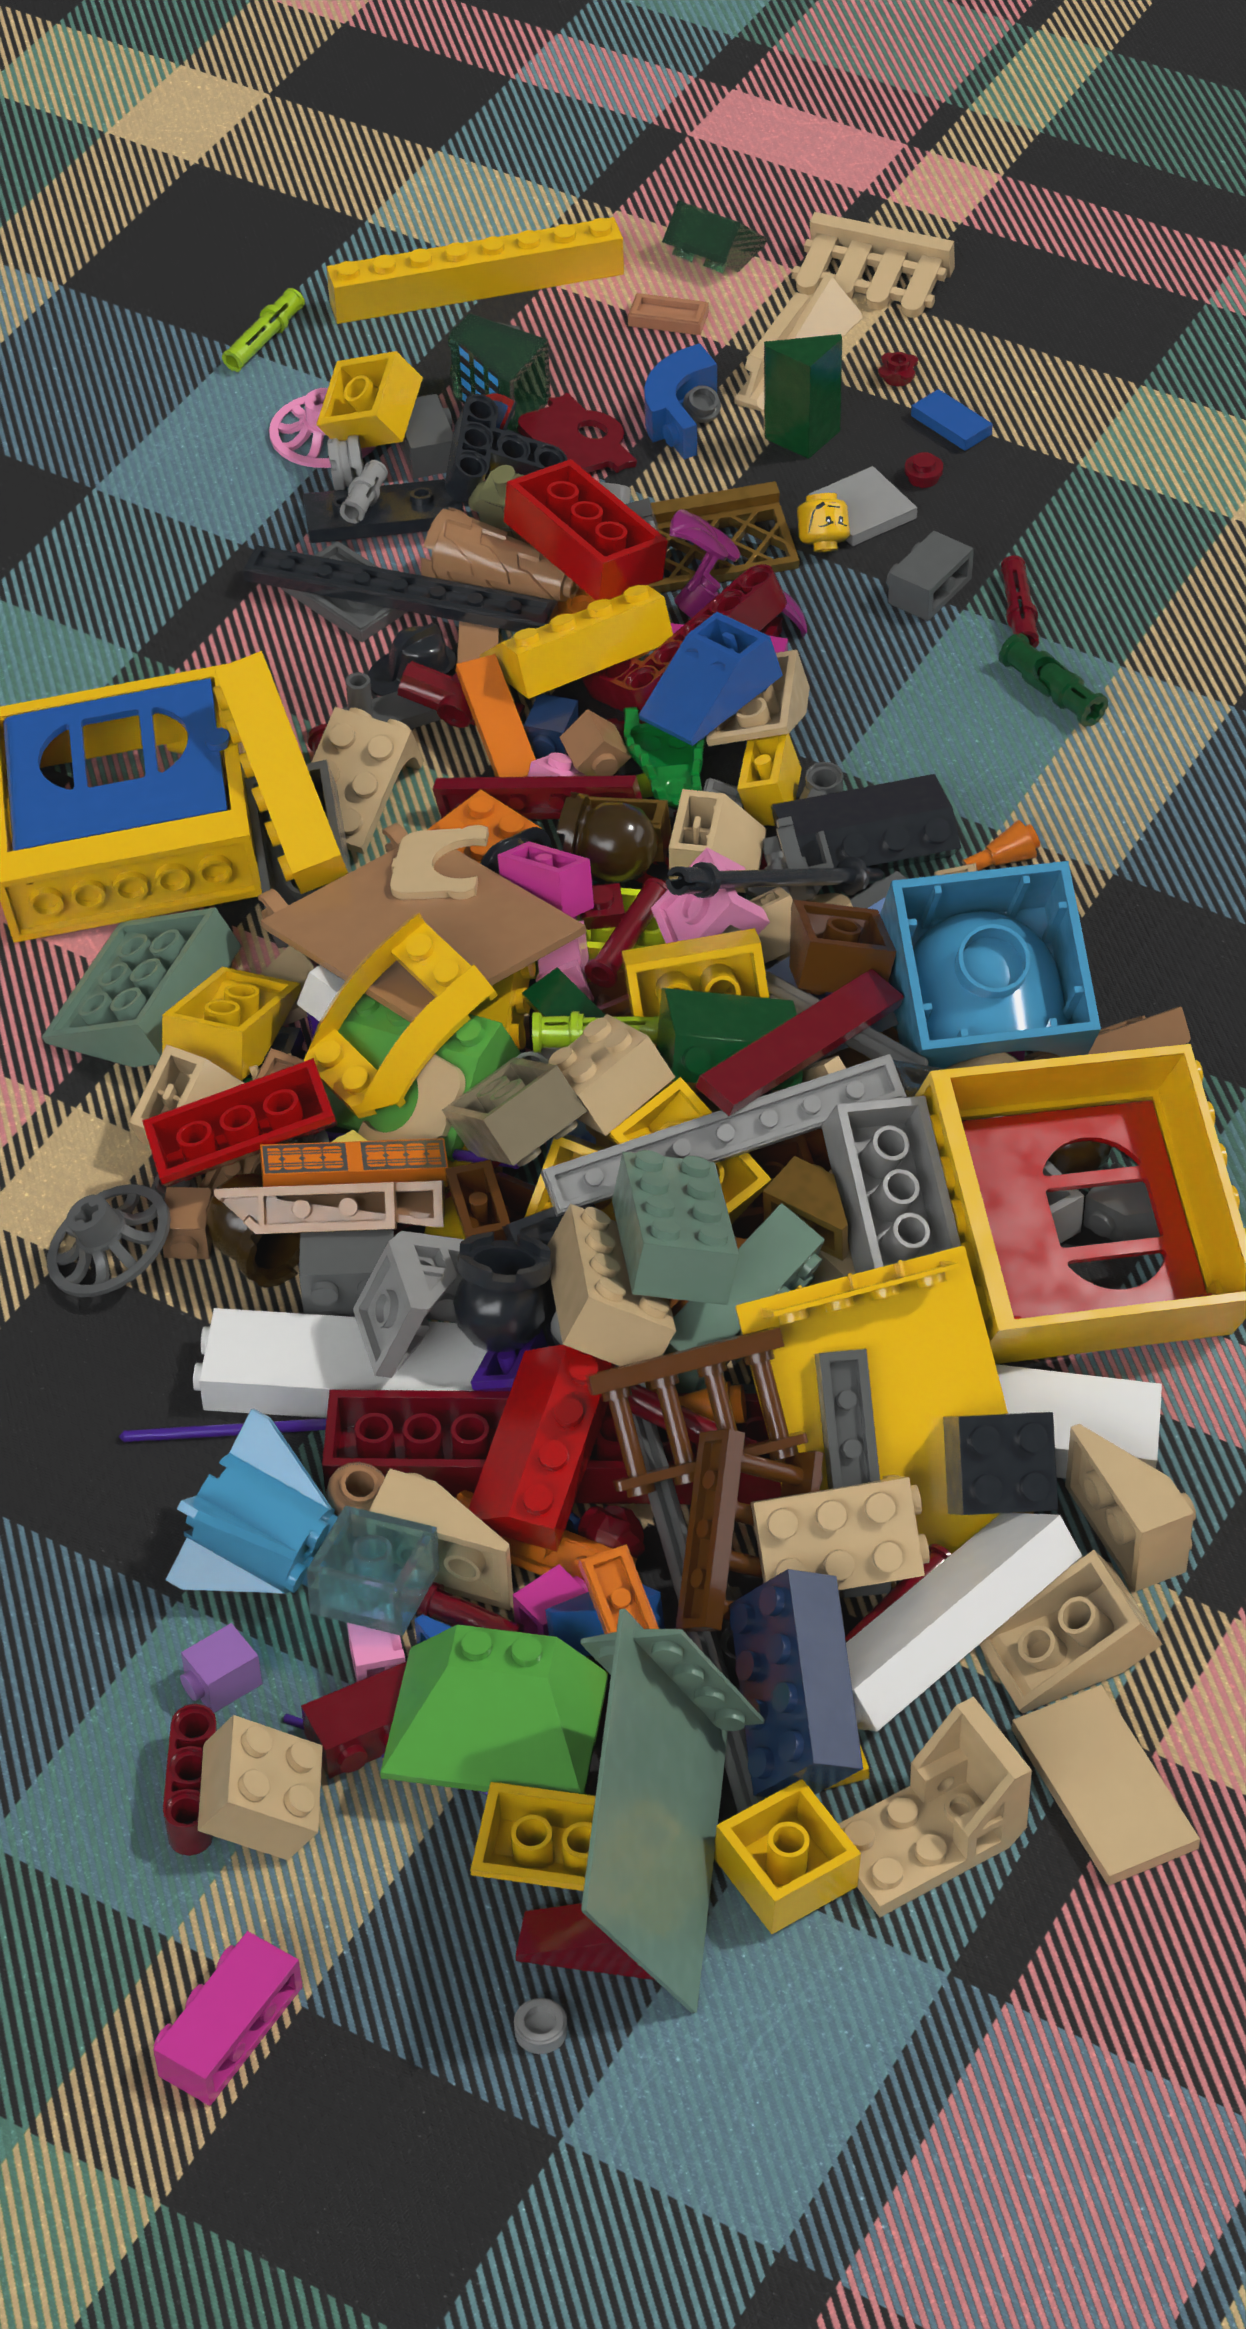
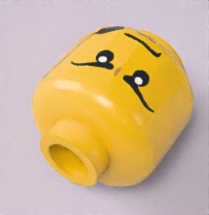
M836 493L806 496V502L797 508L799 538L805 544L814 545V552L838 550L837 543L845 541L850 536L848 506L843 500L837 499Z

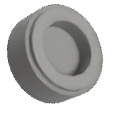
M536 1998L525 2002L519 2007L514 2017V2030L517 2042L523 2049L534 2054H546L558 2049L567 2036V2017L564 2009L557 2002L546 1998Z

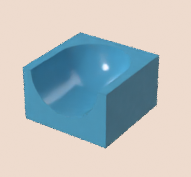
M1069 861L891 881L880 916L897 951L888 982L904 996L900 1007L894 1010L899 1023L896 1025L899 1043L925 1057L929 1062L927 1066L928 1072L925 1077H922L918 1082L906 1079L907 1087L922 1085L930 1071L943 1070L954 1064L990 1054L1012 1051H1043L1060 1057L1088 1055L1101 1030Z

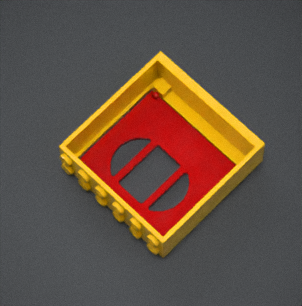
M1191 1044L935 1070L929 1072L915 1096L926 1097L960 1243L966 1249L995 1364L1232 1335L1246 1319V1228L1243 1227L1239 1213L1240 1199L1235 1186L1231 1185L1227 1172L1226 1149L1223 1144L1219 1143L1214 1127L1215 1111L1213 1105L1207 1101L1203 1089L1202 1066L1198 1060H1195ZM1082 1141L1099 1142L1115 1147L1132 1158L1138 1165L1052 1176L1043 1174L1044 1166L1053 1153L1066 1145ZM1136 1182L1145 1183L1160 1237L1069 1248L1060 1246L1046 1193ZM1158 1253L1164 1256L1162 1265L1154 1277L1140 1286L1129 1289H1108L1094 1285L1081 1278L1068 1266V1264Z

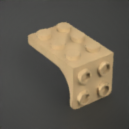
M335 707L311 763L327 759L337 784L347 849L365 854L403 766L421 769L424 760L412 730L406 724L393 719H389L387 722L380 721L358 708H350L348 711Z
M888 1475L883 1476L882 1480L751 1502L763 1584L787 1569L837 1576L838 1590L925 1576L923 1564L930 1561L929 1547L925 1534L918 1535L915 1516L922 1513L921 1497L917 1485H910L909 1477Z

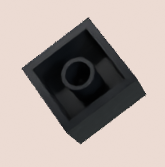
M1053 1412L943 1417L948 1514L976 1515L1058 1510Z

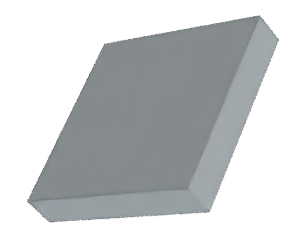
M873 466L809 493V495L836 493L837 499H841L847 504L850 536L846 541L852 546L917 518V507Z

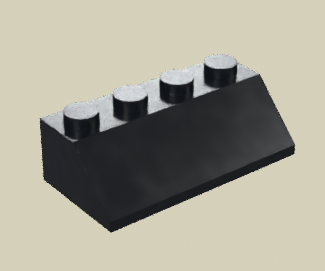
M935 774L771 805L776 829L778 828L777 819L791 816L802 857L806 858L808 867L823 864L816 840V834L820 831H824L834 868L846 857H858L865 862L866 867H879L881 870L948 858L961 849L952 805Z

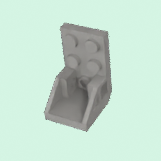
M400 1231L388 1241L353 1308L375 1376L392 1378L421 1344L430 1327L428 1319L457 1323L453 1301L458 1285L463 1277L458 1273L456 1261L460 1251V1243L465 1239Z

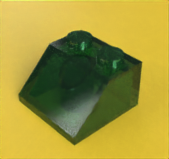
M678 200L662 242L673 248V256L691 263L694 257L705 260L703 267L723 274L725 268L739 272L765 246L767 238L740 222Z

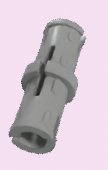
M371 460L370 464L367 462L360 476L350 483L348 496L340 507V514L347 522L356 524L359 520L362 521L369 506L377 502L380 495V487L388 476V470L382 462L377 460Z

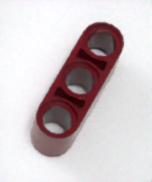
M201 1704L185 1705L178 1709L172 1717L165 1779L163 1813L169 1845L177 1853L187 1856L197 1855L205 1851L211 1845L214 1837L198 1831L203 1746L217 1731L215 1714L210 1708ZM186 1821H194L192 1823L182 1824Z

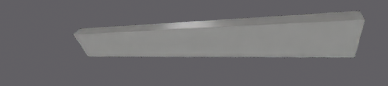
M891 1054L759 1097L730 1116L720 1110L543 1169L541 1176L556 1217L565 1214L570 1203L585 1208L613 1198L623 1151L637 1153L641 1150H650L665 1157L682 1159L686 1156H698L716 1164L820 1129L836 1104L905 1098L907 1096Z

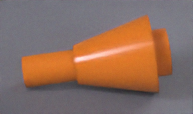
M1017 820L989 843L985 850L963 859L962 864L976 863L977 870L980 871L992 864L996 866L1034 859L1037 857L1036 848L1040 847L1038 835L1031 824L1025 826L1022 821Z

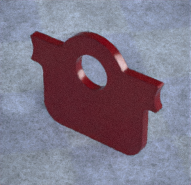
M565 393L560 397L548 398L549 407L525 413L518 419L517 429L522 436L560 448L567 456V460L572 459L587 473L605 467L612 468L616 473L625 468L636 467L637 460L622 446L624 436L622 425L610 415L599 411L585 410L569 393ZM585 426L597 427L604 431L606 435L602 438H589L582 435L578 429Z

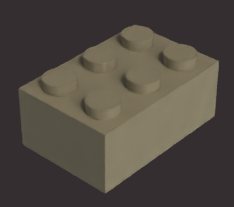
M515 1057L442 1109L468 1151L473 1152L478 1157L512 1166L515 1164L522 1166L535 1159L541 1153L539 1146L552 1137L559 1139L573 1131L578 1125L576 1119L587 1112L557 1065Z

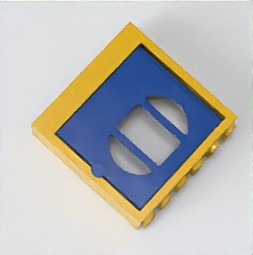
M226 664L0 706V902L14 943L248 899L262 894L244 782L246 774L238 756L246 751L242 742L234 745L225 722L233 718L230 709L221 711L213 691V687L220 685L214 669ZM188 740L181 757L164 772H159L156 746ZM143 749L144 777L88 787L86 759ZM221 750H224L231 810H228ZM72 762L74 788L70 790L56 786L44 777L40 768Z

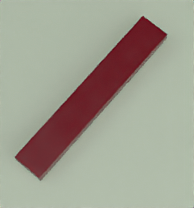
M871 968L700 1075L695 1087L730 1116L898 1009L904 996Z

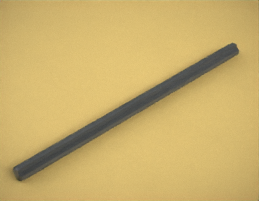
M645 1383L639 1384V1385H641V1386H643V1387L646 1388ZM632 1414L646 1471L667 1466L668 1462L658 1427ZM670 1478L654 1482L656 1491L648 1493V1497L679 1603L688 1531L673 1479ZM687 1631L688 1637L730 1681L717 1632ZM744 1728L738 1731H728L724 1765L737 1811L740 1813L764 1800V1797L753 1796L751 1775L748 1770V1750Z

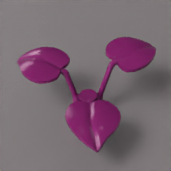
M680 509L672 517L669 536L688 540L707 551L695 575L674 598L676 605L692 618L718 595L717 591L721 586L709 574L717 560L728 558L736 562L740 557V552L735 543L726 534L711 526L699 516ZM783 590L787 599V605L782 612L798 626L802 637H804L807 633L804 614L796 601Z

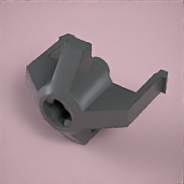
M791 816L776 820L779 842L777 836L762 840L763 852L767 867L764 868L765 870L834 868L824 831L816 834L823 864L808 867L806 858L801 855ZM824 885L781 888L789 893L794 900L812 901ZM776 887L744 888L746 895L755 898Z

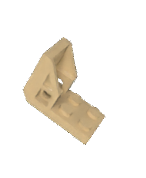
M974 1696L955 1706L911 1762L909 1787L838 1823L861 1853L857 1888L879 1918L1005 1851L1027 1828L1032 1770Z

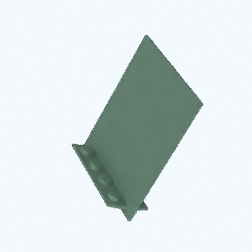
M620 1609L617 1632L582 1638L580 1643L611 1675L581 1911L688 2011L697 2013L715 1853L716 1825H718L728 1731L741 1730L745 1725L764 1724V1718L682 1629H644L626 1609Z

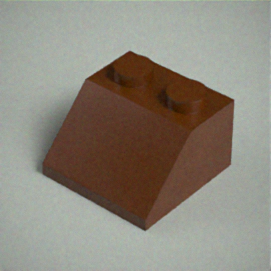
M793 899L791 905L789 968L798 989L814 995H822L826 992L833 993L871 968L887 982L889 981L897 951L878 910Z

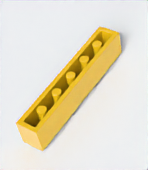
M262 651L214 669L220 683L219 686L213 687L221 711L230 709L233 717L225 721L234 745L242 742L246 751L238 755L247 779L255 776L259 785L251 789L260 813L268 810L272 819L264 823L273 847L281 845L285 855L277 859L286 882L295 879L300 893L303 894L348 874L347 868Z

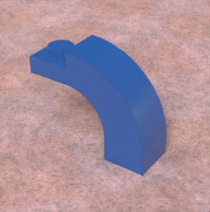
M700 343L676 351L661 360L651 370L644 387L645 426L652 442L665 439L670 447H674L683 459L697 455V424L682 406L685 395L694 387L702 385L714 389L717 393V363Z

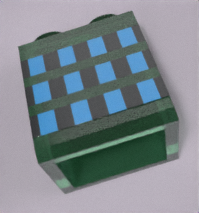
M470 313L458 326L453 327L449 334L448 345L451 348L452 365L450 376L453 378L454 396L463 404L467 397L473 394L487 395L498 393L510 397L518 403L507 429L519 433L517 429L519 417L525 413L545 408L548 404V398L551 397L548 339Z

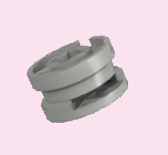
M358 435L348 436L346 441H339L338 438L327 439L334 490L346 489L352 480L359 477L363 471L364 464Z

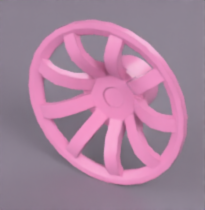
M328 388L312 390L307 395L289 402L271 420L269 427L270 441L274 449L290 462L313 468H331L329 458H318L323 445L324 435L326 434L316 425ZM305 404V410L300 405ZM290 411L300 419L292 424L281 423ZM300 431L293 440L282 443L279 437V433L293 434ZM313 433L311 448L307 456L293 452L300 448ZM376 446L361 448L362 457L364 458L371 453Z

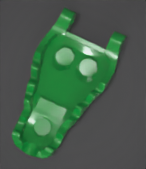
M637 707L623 708V739L631 757L647 776L655 799L668 800L669 808L678 809L682 789L702 791L700 772L707 737L691 746L648 723L640 724Z

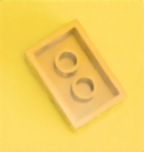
M755 928L621 951L632 1016H659L662 988L769 998L762 946Z

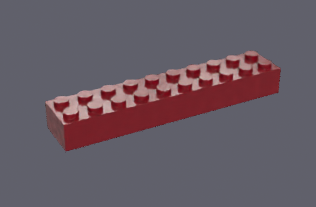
M329 1390L322 1461L325 1494L329 1479L333 1473L345 1464L354 1462L370 1464L381 1471L384 1477H386L389 1469L404 1473H417L426 1479L436 1481L454 1498H457V1494L463 1490L474 1493L510 1391ZM678 1393V1396H684L688 1393ZM745 1394L747 1422L736 1424L737 1430L744 1432L746 1437L752 1440L755 1439L758 1442L768 1440L769 1437L758 1394ZM608 1404L574 1503L650 1504L648 1494L628 1498L626 1490L619 1492L614 1490L612 1480L627 1476L610 1405ZM657 1426L668 1465L675 1464L667 1430ZM690 1442L693 1457L697 1458L698 1446ZM768 1453L758 1455V1457L770 1459ZM740 1473L737 1500L738 1502L751 1505V1502L781 1497L782 1490L781 1483ZM672 1478L679 1503L691 1505L694 1482L675 1485L674 1478Z

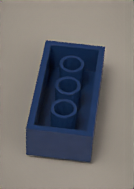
M787 1569L729 1604L730 1627L733 1631L736 1674L739 1679L740 1693L764 1718V1724L745 1725L748 1770L751 1775L753 1796L767 1798L800 1779H803L816 1795L863 1769L837 1576Z

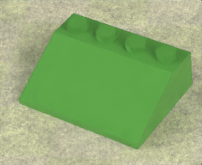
M364 993L352 1008L338 1032L378 1070L410 1022ZM468 1014L470 1020L435 1053L457 1066L463 1072L466 1083L464 1093L512 1058H516L521 1054L501 1022ZM415 1079L404 1097L406 1103L401 1108L395 1104L375 1109L376 1115L359 1119L323 1083L338 1124L336 1126L355 1130L357 1133L363 1121H368L376 1130L383 1133L399 1129L412 1116L418 1099V1084ZM451 1126L448 1135L443 1138L445 1140L447 1160L454 1162L455 1160L452 1158L454 1150H462L464 1143Z

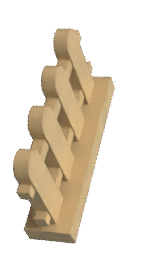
M814 212L810 220L811 240L807 239L804 244V252H807V255L801 267L794 265L792 279H796V288L799 293L811 295L816 291L825 275L831 276L850 299H852L855 292L866 294V304L873 310L885 308L890 300L901 302L902 313L906 317L914 318L920 316L925 307H933L935 295H931L937 280L944 282L946 277H951L955 268L954 241ZM832 258L842 260L836 274L826 272ZM867 265L877 267L871 282L861 280ZM902 273L912 275L907 289L896 287Z

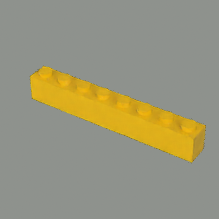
M614 217L596 218L582 223L561 224L552 228L535 231L526 230L521 233L500 237L491 236L482 240L464 243L456 242L447 246L416 249L412 252L394 255H380L371 259L344 261L340 264L326 266L329 301L337 324L624 275L623 237Z

